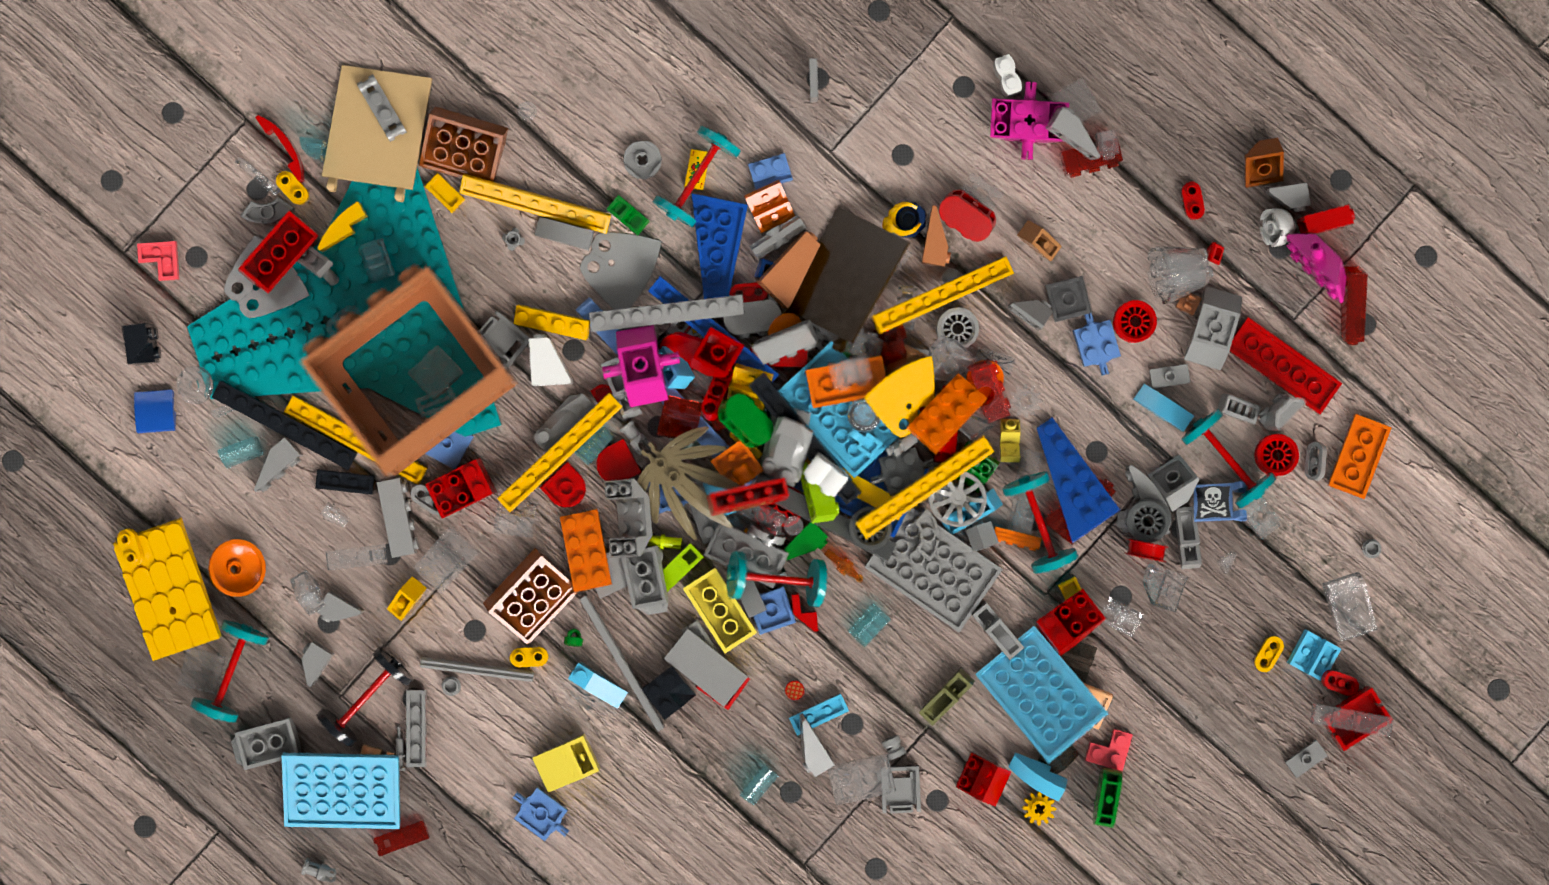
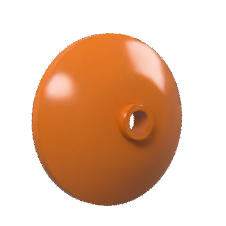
M233 539L220 544L214 550L209 560L208 568L212 583L219 591L228 596L242 597L256 591L264 580L266 573L264 557L254 544L246 540ZM231 566L236 568L235 573L231 571Z

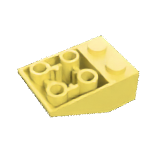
M585 734L532 757L548 793L583 779L601 769Z

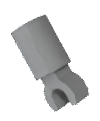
M912 433L903 438L899 437L895 440V444L886 448L888 456L893 453L894 456H899L902 451L905 452L916 444L918 439Z

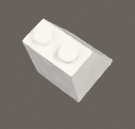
M545 334L533 335L534 338L529 339L532 385L573 384V379L552 339L547 338Z

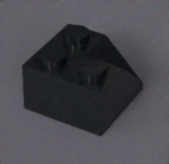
M148 323L122 326L127 364L139 366L159 363L161 350L160 347H157L156 341L159 338L158 329Z
M672 665L642 688V691L664 720L696 696L679 671Z

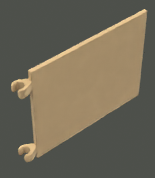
M342 65L322 177L329 178L327 182L329 192H336L337 180L341 179L397 188L395 192L396 201L404 202L405 189L413 190L432 78ZM372 74L375 76L407 131L403 135L396 136L395 140L391 142L357 86V83L368 80V77ZM374 86L367 89L368 93L375 90ZM396 124L389 127L390 131L397 127Z

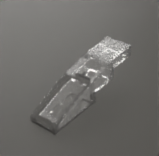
M1313 703L1310 723L1391 737L1394 718Z

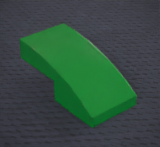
M619 195L606 209L637 236L650 222Z

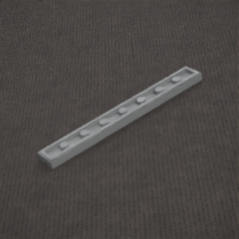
M585 595L580 598L585 610L656 730L664 729V723L651 701L642 691L641 684L589 596Z

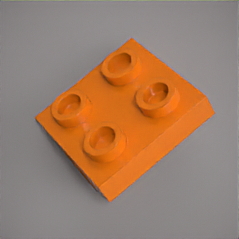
M740 440L711 460L719 474L741 485V487L764 471L750 449Z

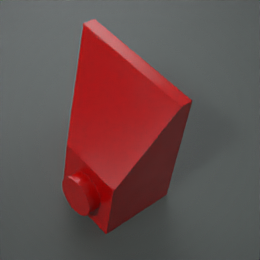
M710 327L692 357L690 367L706 376L726 378L744 345Z

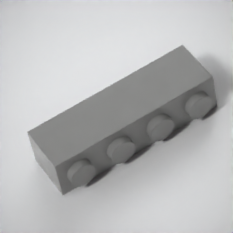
M402 478L377 482L392 558L417 553L419 543L417 537L414 538L413 535L415 523L413 518L410 519L409 515L411 503L410 500H406L405 492H408L406 481H403Z

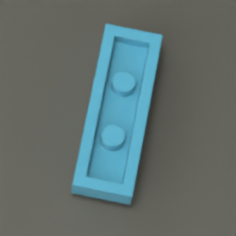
M840 693L789 717V720L798 736L801 734L799 715L802 713L810 726L814 728L848 712L849 709Z

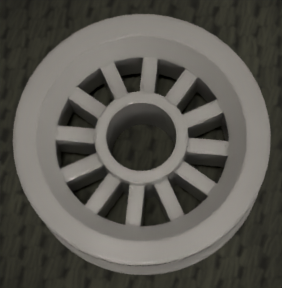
M960 307L951 308L938 319L936 334L939 341L948 349L963 350L971 346L977 339L979 323L971 311ZM953 315H955V322L951 318ZM958 315H962L960 321H958ZM966 317L968 320L963 323L962 321ZM947 319H949V321H950L952 324H949V323H947V322H945V321H946ZM970 322L971 326L965 327V325ZM954 324L962 326L963 331L961 334L953 332L952 327ZM966 329H972V330H971V333H970V332H967V331H965V330H966ZM950 331V333L945 336L944 332ZM953 335L951 341L947 339L949 336ZM960 336L964 340L962 343L960 342Z

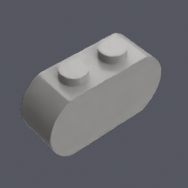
M771 300L744 303L745 314L725 316L723 319L726 329L735 336L739 335V339L750 338V334L758 333V336H767L771 323L781 315L778 305Z

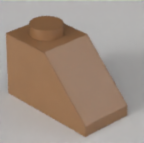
M1029 220L1017 234L1026 245L1050 262L1062 247L1042 227Z

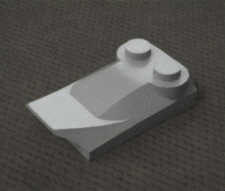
M582 393L570 395L531 438L547 452L596 405Z
M1279 393L1273 398L1272 401L1274 403L1269 408L1266 406L1259 413L1261 416L1259 421L1268 431L1280 430L1306 402L1301 398H1291L1286 393Z
M778 417L766 458L762 462L763 470L778 479L785 478L788 483L799 482L814 431L788 418Z
M658 546L645 547L641 556L622 557L632 608L641 610L647 615L667 612L669 603L661 564L663 552Z
M292 718L234 733V739L231 741L236 762L242 765L244 770L281 761L283 753H301L298 733Z

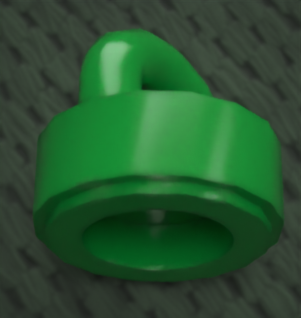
M575 628L570 629L567 637H564V645L582 647L583 639L581 638L580 631Z

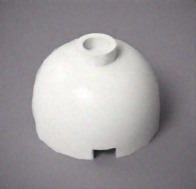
M1279 208L1266 209L1260 217V220H1263V227H1260V233L1266 245L1277 247L1288 243L1286 236L1294 234L1296 229V223L1288 211Z

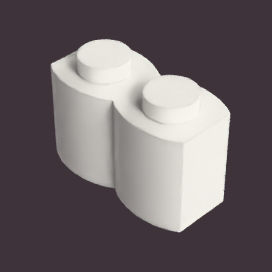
M1009 54L996 58L993 68L997 78L1000 80L1002 94L1006 98L1019 94L1022 84L1019 76L1015 73L1014 60Z
M821 453L816 455L803 473L808 482L818 484L821 487L820 490L827 496H835L849 478V475Z

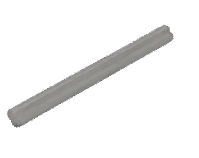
M422 657L420 660L421 668L532 682L534 679L533 671Z

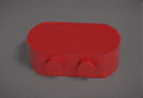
M961 189L949 192L939 207L940 218L950 228H955L964 238L974 242L985 240L996 224L994 211Z

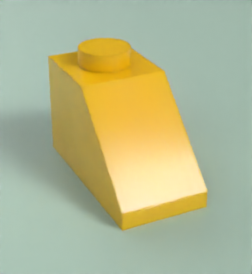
M412 576L398 591L387 610L402 621L427 588Z

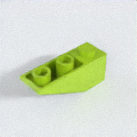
M692 543L663 569L667 592L704 557Z

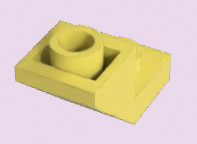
M1000 419V462L1020 463V419Z

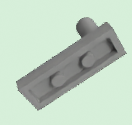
M311 246L298 259V263L319 278L323 277L330 285L333 286L338 283L339 277L330 268L333 263Z

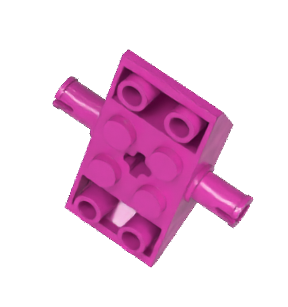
M1025 82V96L1022 100L992 98L990 137L1022 142V160H1033V144L1035 142H1064L1045 128L1055 111L1062 107L1069 108V103L1036 100V82ZM1027 117L1033 120L1030 126L1024 121Z
M1288 234L1286 236L1287 247L1291 251L1290 257L1296 263L1300 262L1307 275L1311 274L1317 285L1327 290L1326 292L1332 300L1336 299L1340 304L1344 302L1346 274L1341 258L1317 234Z
M654 325L617 331L616 341L620 362L619 364L602 367V371L607 372L603 373L604 379L619 375L623 377L630 407L668 400L663 368L664 366L680 364V359L677 358L679 357L678 351L665 355L659 353ZM641 360L643 363H646L642 370L637 367Z

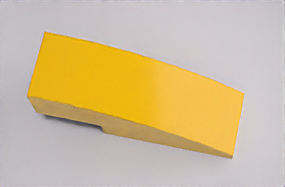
M357 201L347 208L329 226L318 245L319 251L324 252L356 233L352 226L368 217L360 202Z

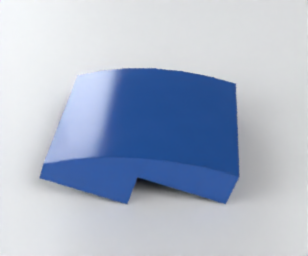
M172 389L134 392L137 434L176 431V412L174 411V391Z

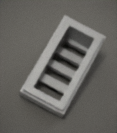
M1222 394L1217 409L1224 415L1255 425L1261 406L1230 394ZM1235 403H1238L1235 412H1233ZM1245 405L1243 414L1240 415L1242 407ZM1250 407H1251V408H1253V409H1252L1250 418H1248L1247 415H1248L1249 409H1250Z

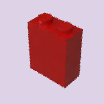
M1348 204L1297 219L1300 234H1319L1353 224L1355 214Z

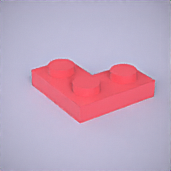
M176 241L137 244L138 263L157 262L159 281L180 280Z
M1113 728L1109 746L1090 742L1085 761L1123 771L1133 734Z

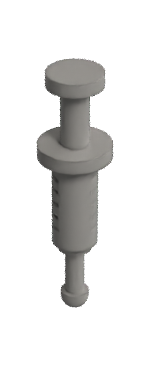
M397 726L398 738L395 739L396 755H399V771H405V768H403V758H406V755H404L401 726Z

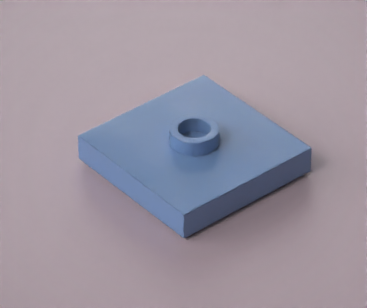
M453 432L425 454L455 470L474 436L464 437Z
M784 586L760 594L767 609L753 616L760 635L796 623Z

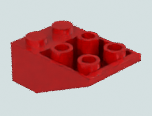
M481 458L475 459L425 484L442 519L497 493Z
M1082 588L1037 620L1036 627L1055 651L1062 656L1105 621L1106 618Z

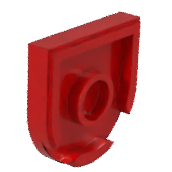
M674 332L663 338L660 349L662 346H666L674 353L678 351L679 356L687 361L690 366L692 357L700 346L702 339L683 332Z
M624 439L602 450L597 458V471L605 481L630 479L642 473Z
M566 462L539 487L554 504L565 508L579 504L586 493V484L583 477L569 462Z

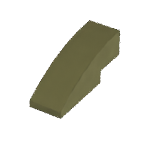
M960 668L919 711V714L933 726L973 686L975 680Z

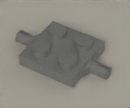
M916 447L905 452L902 451L899 456L891 454L890 456L879 458L881 475L870 477L872 485L884 482L888 488L889 495L892 496L924 476V469L935 466L933 458L922 462L918 457Z

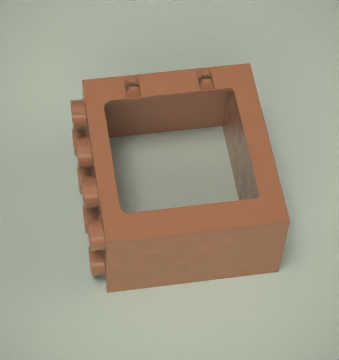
M417 264L407 269L398 277L402 286L391 293V291L383 288L366 301L371 309L360 316V314L356 315L354 312H351L335 324L339 333L333 338H324L321 335L308 343L303 348L308 356L301 361V364L386 476H396L519 384L439 276L428 267L423 270ZM426 301L431 305L485 378L403 440L399 441L345 370L343 361L420 302ZM344 383H347V385L350 387V389L352 390L351 393H349L347 389L343 386ZM381 430L383 431V433H384V434L386 435V437L388 438L386 441H385L384 438L378 433V432H380Z

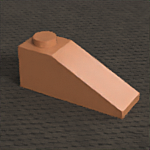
M932 205L921 263L944 268L945 263L949 264L951 252H948V244L937 206Z

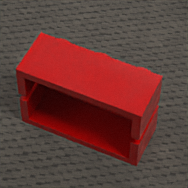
M1369 686L1364 687L1319 716L1327 731L1331 732L1330 735L1336 745L1342 751H1346L1393 721L1384 705L1380 704L1381 701L1373 688Z

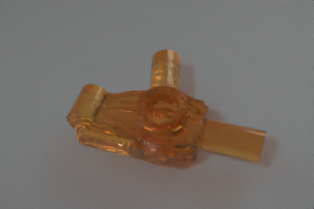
M830 549L825 552L824 555L837 565L836 570L843 576L847 574L853 577L857 583L864 581L863 576L855 571L853 568L854 564L848 558L842 559Z

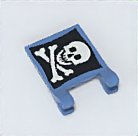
M1238 481L1234 483L1196 485L1194 489V522L1246 521V510L1233 511V492L1245 493L1246 484L1243 481Z

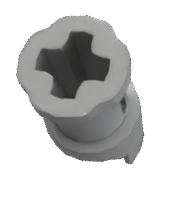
M632 420L619 431L626 435L630 441L629 444L641 456L643 454L638 446L639 442L643 443L648 449H651V447L648 445V439L643 433L638 431L634 425L635 422Z
M307 858L301 874H308L316 877L319 881L332 883L336 880L337 872L327 864H318Z

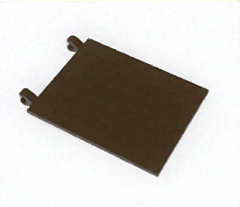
M838 207L818 242L820 247L791 305L785 308L787 310L784 313L797 314L806 320L810 319L812 323L838 336L839 338L834 341L832 348L839 353H843L847 341L853 344L910 242Z

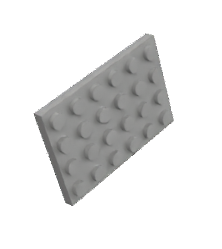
M911 508L908 510L895 538L891 536L889 538L890 541L896 543L889 561L886 562L872 555L864 568L960 633L1003 569L977 551L973 552L971 547L939 525V546L933 559L928 561L916 550L920 533L914 521L921 513Z

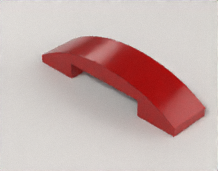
M259 115L256 116V120L266 134L269 136L273 133L276 134L293 159L287 166L300 183L304 182L302 161L292 141L275 124Z

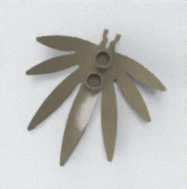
M708 426L681 434L669 442L661 451L657 449L654 442H649L648 445L653 453H648L647 450H642L641 453L649 458L650 463L637 480V483L645 492H647L650 483L649 500L653 522L658 523L660 510L659 485L661 484L673 515L694 540L698 539L673 487L702 514L728 528H732L733 525L726 515L711 516L707 501L708 495L688 478L686 474L704 483L724 489L741 487V485L712 470L682 462L683 459L702 458L727 449L725 446L702 445L681 450V448L700 438L709 429Z

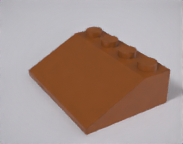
M435 106L429 114L419 166L461 179L463 174H468L494 182L509 128Z
M535 548L483 602V605L492 616L529 645L578 592H574L572 581Z

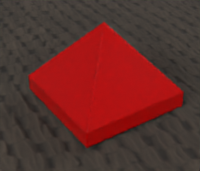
M1212 242L1205 251L1207 260L1219 265L1224 247Z

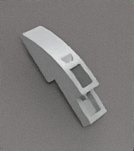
M1132 465L1126 466L1127 471H1125L1128 482L1132 481L1134 487L1132 493L1135 500L1155 498L1162 501L1168 507L1160 491L1145 474Z

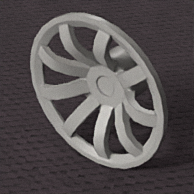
M969 472L961 474L959 485L955 486L951 481L947 484L950 490L939 489L936 491L938 494L947 496L946 499L934 503V493L929 496V504L934 515L944 524L954 527H964L977 521L983 514L987 504V495L983 484L976 476ZM965 477L972 479L975 484L966 488L964 486ZM978 487L980 488L982 498L970 496L969 493ZM969 501L982 503L978 513L972 509ZM949 503L948 510L942 516L936 508ZM964 507L973 516L967 521H963L962 508ZM954 508H957L958 522L948 520Z

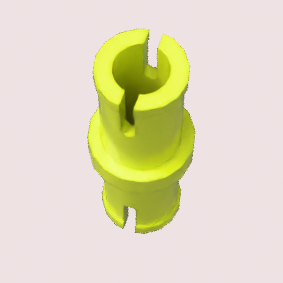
M661 534V536L652 535L647 546L681 550L682 538L666 537L665 534Z

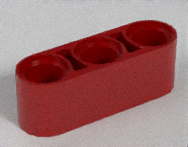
M732 368L728 373L730 374L728 378L713 377L701 405L703 417L708 421L718 418L719 406L727 398L729 386L732 383ZM721 390L722 394L717 396L713 392ZM708 407L715 408L711 413L705 411Z

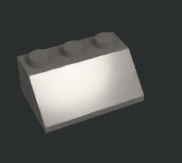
M807 319L756 340L752 347L763 365L766 363L773 365L779 362V358L783 356L790 358L797 355L798 350L804 348L807 351L814 348L818 338L810 319Z

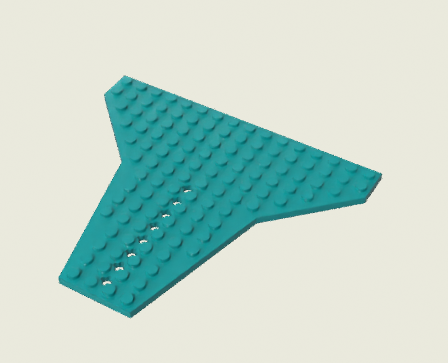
M418 166L413 190L405 189L404 202L396 201L395 192L397 188L351 182L330 225L340 214L357 201L361 203L368 217L352 226L356 232L355 234L326 251H319V244L312 247L333 263L330 268L339 277L336 285H330L323 277L319 278L296 262L292 267L304 283L309 293L308 297L288 307L256 318L246 317L240 311L239 303L230 299L187 326L210 399H213L212 395L220 380L251 396L322 392L301 364V361L308 356L303 348L321 335L324 338H333L339 333L335 324L342 319L340 315L343 310L362 316L371 309L366 303L371 296L383 288L391 291V293L402 286L398 277L416 264L423 270L428 267L434 271L464 310ZM253 285V290L257 291L259 287ZM255 299L247 302V308L250 311H255L259 307V303ZM426 301L420 302L343 361V367L360 389L369 388L428 419H431L485 378L431 305ZM325 316L332 319L328 327L326 324H322ZM306 322L314 325L310 333L304 330ZM288 328H290L291 330H295L293 338L291 339L289 336H286ZM270 334L277 336L275 344L268 342L267 339ZM252 340L259 342V345L256 346L257 350L249 347ZM233 346L241 349L238 352V356L231 353ZM215 352H218V354L223 355V357L220 358V362H217V360H213ZM344 383L343 386L347 390H350V387L347 385V383ZM495 402L455 432L466 437L501 426L502 423Z

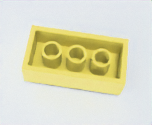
M716 567L683 588L724 653L757 633L756 628L738 600L728 597L726 582Z

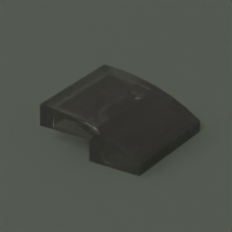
M1079 642L1061 656L1083 683H1086L1097 647Z

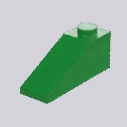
M809 522L783 549L789 553L786 561L815 551L817 548L821 550L828 543L826 540L828 536L817 525Z

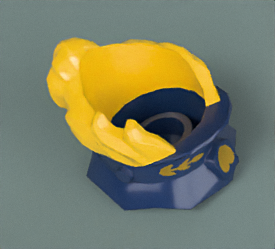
M900 202L889 210L888 217L883 218L882 227L900 237H916L926 227L925 210L916 202Z

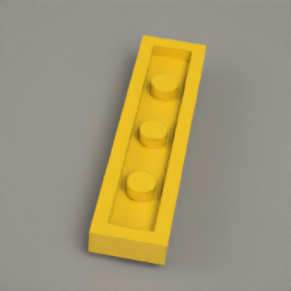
M516 305L513 323L515 325L583 340L588 339L590 320L524 305Z

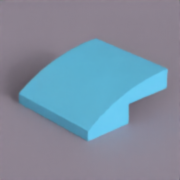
M1304 629L1286 663L1321 681L1323 673L1330 670L1341 648Z

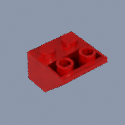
M971 752L956 784V788L981 802L996 807L1011 771Z

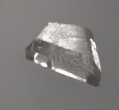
M972 415L959 430L972 440L993 428L995 424Z

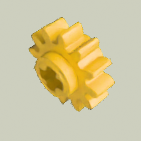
M1039 791L1037 796L1030 793V800L1024 798V801L1027 803V806H1022L1023 810H1027L1024 813V817L1031 816L1029 822L1033 823L1036 820L1038 826L1041 825V820L1048 824L1047 817L1054 818L1051 811L1056 810V807L1051 806L1055 802L1054 799L1047 800L1049 797L1046 795L1042 796ZM1037 804H1040V806L1044 805L1041 808V812L1034 811Z

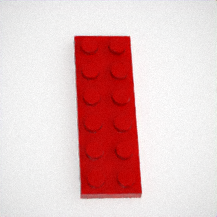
M1249 317L1245 319L1233 337L1230 353L1294 398L1303 399L1306 402L1304 405L1318 415H1321L1342 385L1336 378Z

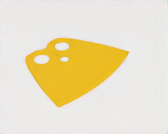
M932 356L912 362L895 371L880 382L865 397L875 414L898 437L903 438L911 433L907 429L901 430L899 428L900 420L906 418L910 425L918 416L919 408L922 406L927 407L934 399ZM911 403L912 407L908 410L906 405Z

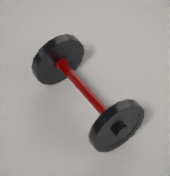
M377 648L373 652V656L385 670L340 719L326 709H321L316 715L328 732L347 746L352 747L358 739L346 723L390 675L407 686L414 680L403 664L382 648Z

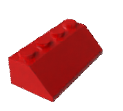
M288 211L242 263L238 271L257 287L269 294L319 235L291 211Z

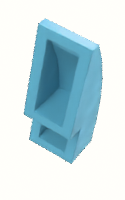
M1143 384L1133 399L1181 432L1185 431L1194 418L1193 414L1146 384Z
M1015 752L1008 767L1026 784L1040 793L1059 801L1066 789L1068 778L1050 772L1051 766Z

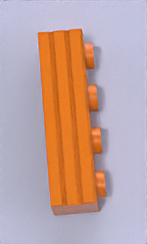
M994 526L1000 543L1002 540L1006 541L1005 544L1013 545L1014 543L1020 548L1026 546L1032 551L1039 550L1042 538Z

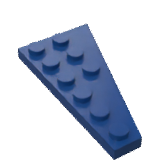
M692 193L694 218L697 221L695 226L704 299L729 296L748 205Z
M1050 418L1037 428V432L1073 544L1119 512L1120 509L1055 420Z

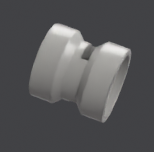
M894 735L881 742L888 751L887 756L889 760L898 758L906 753L904 746L900 744L901 739L899 735Z

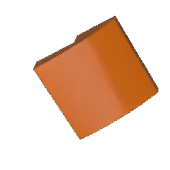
M779 180L744 195L761 233L787 222L795 216Z

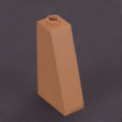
M802 232L756 281L782 308H788L791 305L820 247V244L817 242L818 238L812 232Z

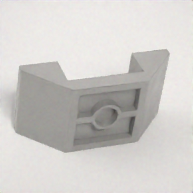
M1205 286L1200 301L1201 309L1192 340L1188 342L1184 360L1217 370L1222 369L1230 351L1240 317L1242 296Z
M635 479L604 481L605 500H616L619 527V538L609 539L610 558L641 556L652 537L649 496Z

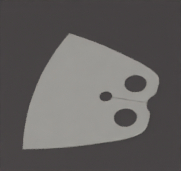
M600 233L594 238L591 244L592 251L584 257L580 270L587 282L614 310L630 308L642 293L653 272L662 241L630 234ZM608 240L611 244L610 250L602 252L599 249L600 241ZM614 260L615 265L609 266L608 261ZM589 262H598L600 265L599 271L591 273L587 267Z
M256 235L240 255L224 287L225 294L231 300L239 303L240 311L248 318L267 315L309 296L304 283L297 276V272L293 267L269 294L260 288L257 291L253 290V285L255 284L242 275L238 268L263 241V239ZM236 282H240L244 286L243 291L239 294H235L232 291V285ZM251 299H255L259 303V307L255 311H250L247 308V302Z

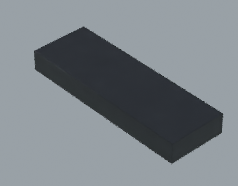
M317 469L315 488L373 495L375 476Z

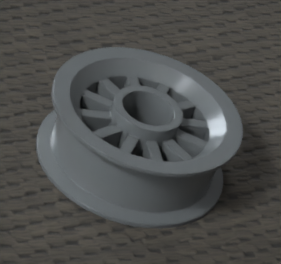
M1155 498L1139 500L1130 509L1127 516V526L1130 533L1142 542L1160 540L1169 530L1172 521L1169 508L1162 501ZM1146 516L1152 517L1153 520H1154V523H1153V524H1148V523H1146L1145 517H1146Z
M865 507L858 510L851 518L849 524V535L852 541L864 550L881 548L889 540L892 532V524L889 523L883 527L884 531L879 530L870 536L872 543L867 542L868 538H865V541L861 540L864 536L863 534L857 535L861 531L860 529L856 530L857 525L855 522L876 507ZM877 533L883 534L882 538ZM873 536H875L878 539V541L874 542Z

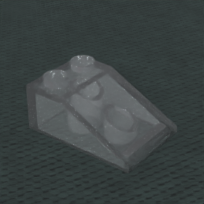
M1359 571L1322 583L1326 601L1340 641L1378 630L1366 582Z

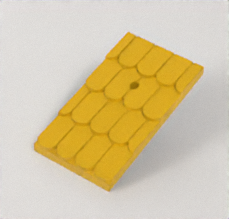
M182 517L137 533L144 553V561L138 566H128L123 560L118 541L116 540L113 543L114 551L123 572V578L132 598L134 610L153 661L221 637V632ZM131 554V555H130V558H131V560H134V557H133V555Z

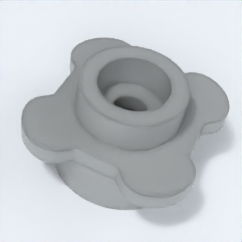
M513 228L512 231L502 236V240L506 241L510 251L525 243V239L520 236L517 228Z

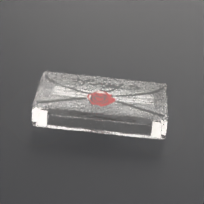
M979 347L974 363L981 360H991L1001 367L1005 376L1010 377L1016 358Z

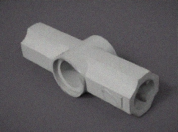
M796 215L781 226L778 225L768 231L766 236L757 240L749 247L756 258L760 260L773 250H778L790 242L791 238L803 232L806 227L800 217Z

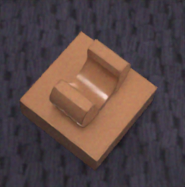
M1183 290L1175 308L1193 316L1202 298Z

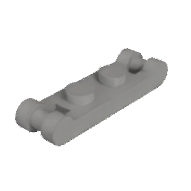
M372 74L368 77V80L357 83V86L391 142L395 140L396 136L403 135L407 131L375 76ZM374 86L375 90L368 93L367 89ZM396 124L397 127L390 131L389 127Z

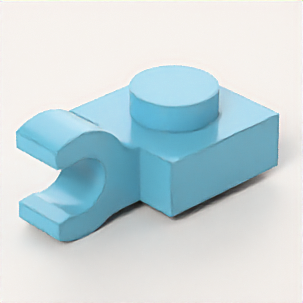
M853 428L848 434L859 442L856 448L870 459L874 457L883 445V443L868 432L863 436Z

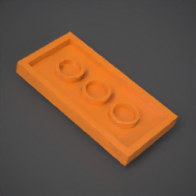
M882 356L806 370L813 408L865 399L869 392L886 378Z
M958 373L910 423L907 430L936 454L983 405L987 397Z
M1354 414L1327 486L1365 499L1392 427Z
M598 509L560 517L574 592L612 585Z

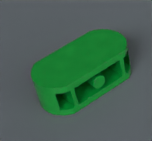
M736 394L725 399L719 406V421L746 447L754 448L771 439L774 430L773 422L768 418V414L760 410L750 397L744 394Z
M1101 768L1093 810V825L1114 827L1123 775L1121 770Z

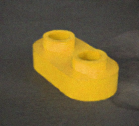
M283 171L277 175V186L294 204L303 205L308 201V190L291 172ZM285 177L289 179L287 184L282 182ZM300 191L302 194L300 198H296L295 196L296 192Z
M130 528L120 531L117 541L124 562L130 567L140 565L144 561V553L137 532ZM131 554L133 555L134 560H131V558H130V555H131Z
M1270 636L1265 639L1254 658V666L1257 670L1268 672L1274 667L1284 649V643L1279 637ZM1272 642L1276 643V647L1274 649L1270 648V644ZM1261 659H1266V664L1262 666L1260 664Z
M543 647L516 648L510 654V661L515 667L543 666L549 658L548 651ZM537 653L542 655L541 660H536L535 655ZM518 654L522 655V661L516 660Z

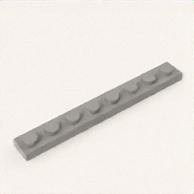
M743 295L590 312L589 316L591 332L742 315L745 314Z

